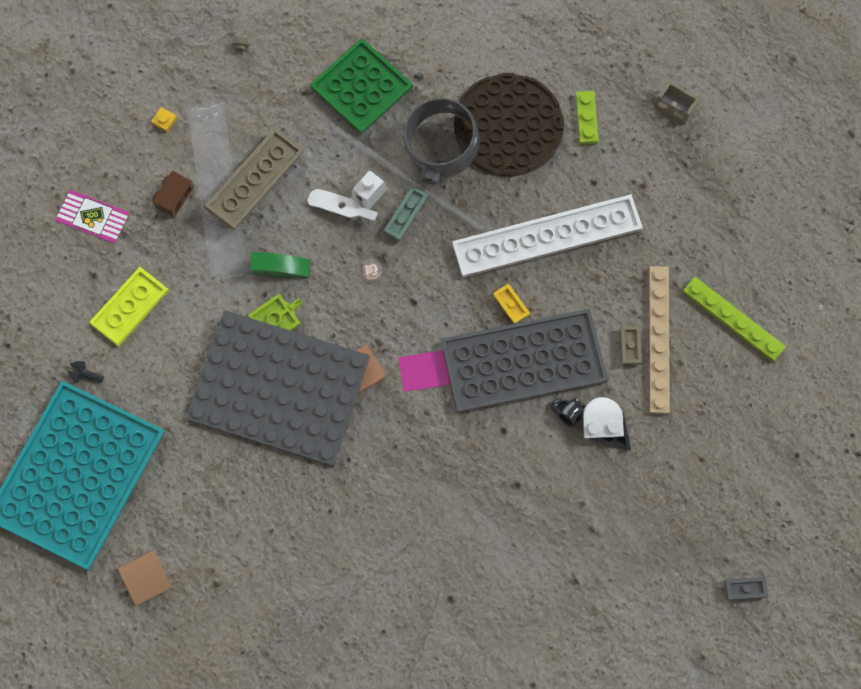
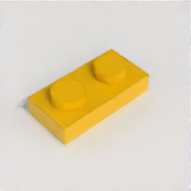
M509 283L493 293V297L513 324L519 323L530 316V312Z

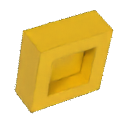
M160 107L151 123L168 133L177 120V116Z

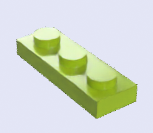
M577 91L575 95L580 145L598 144L594 91Z

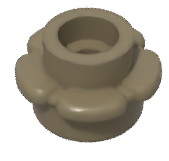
M234 37V42H232L236 50L244 51L250 46L248 38Z

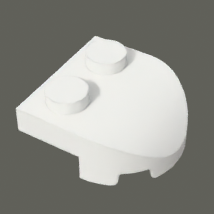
M598 397L586 405L582 415L584 438L624 436L623 414L616 402L609 398Z

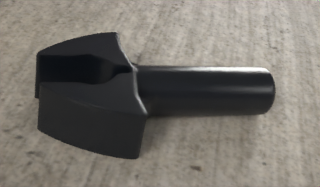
M84 361L70 363L72 367L79 368L81 372L73 373L67 370L71 378L77 383L82 377L100 383L104 380L103 375L86 370V363Z

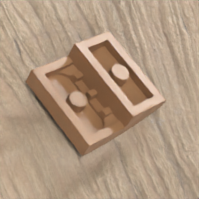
M155 550L118 567L135 606L172 588Z

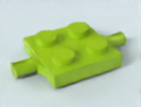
M278 293L248 314V316L252 319L293 331L301 325L294 310L303 305V303L298 298L289 304Z

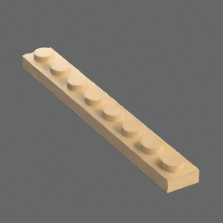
M650 266L649 414L669 415V267Z

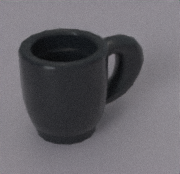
M559 398L552 402L551 408L557 413L559 419L564 424L574 427L581 419L585 405L576 398L570 401ZM565 404L561 410H558L559 405Z

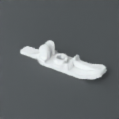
M315 189L307 199L312 207L321 208L330 213L333 212L351 218L352 220H357L360 217L375 221L378 212L363 208L356 200L325 190Z

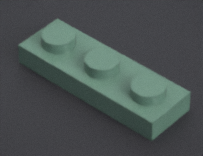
M412 185L384 229V234L400 242L426 202L428 194Z

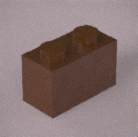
M172 171L170 175L164 178L161 189L155 192L153 203L156 209L175 218L194 187L191 180Z

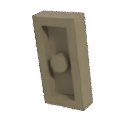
M621 326L622 365H641L640 326Z

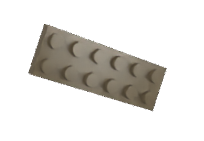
M274 128L205 204L204 209L234 231L298 160L304 150Z

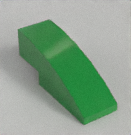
M251 252L250 271L252 275H271V278H309L310 260L277 253Z

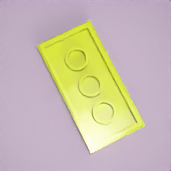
M139 267L92 318L89 324L119 347L169 290Z

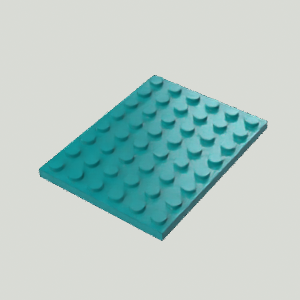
M61 381L0 488V527L90 571L165 434V430Z

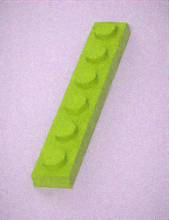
M694 277L682 293L770 361L774 362L786 347L697 277Z

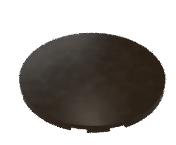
M499 73V75L487 76L469 87L459 100V103L471 112L479 130V149L472 163L488 173L500 176H519L531 173L545 165L554 156L561 143L564 119L559 102L545 85L529 76L515 75V73ZM455 114V138L459 148L464 153L471 143L473 127L467 120Z

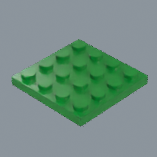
M361 38L310 84V88L362 135L413 88V84Z

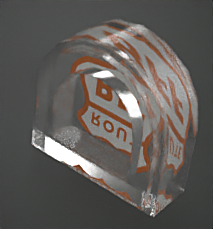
M375 259L362 260L365 280L376 279L381 275L382 266L379 261Z

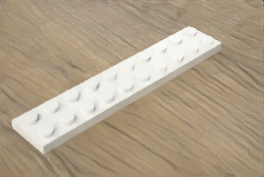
M630 194L452 241V246L462 278L642 231L643 227Z

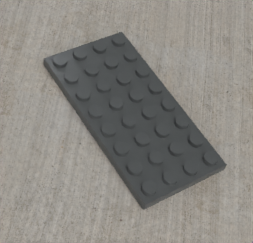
M590 309L441 339L457 413L608 382Z

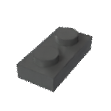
M766 577L725 580L727 601L768 597Z

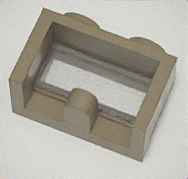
M668 81L659 93L654 107L685 125L696 109L700 99L693 93H689L681 88L678 84Z

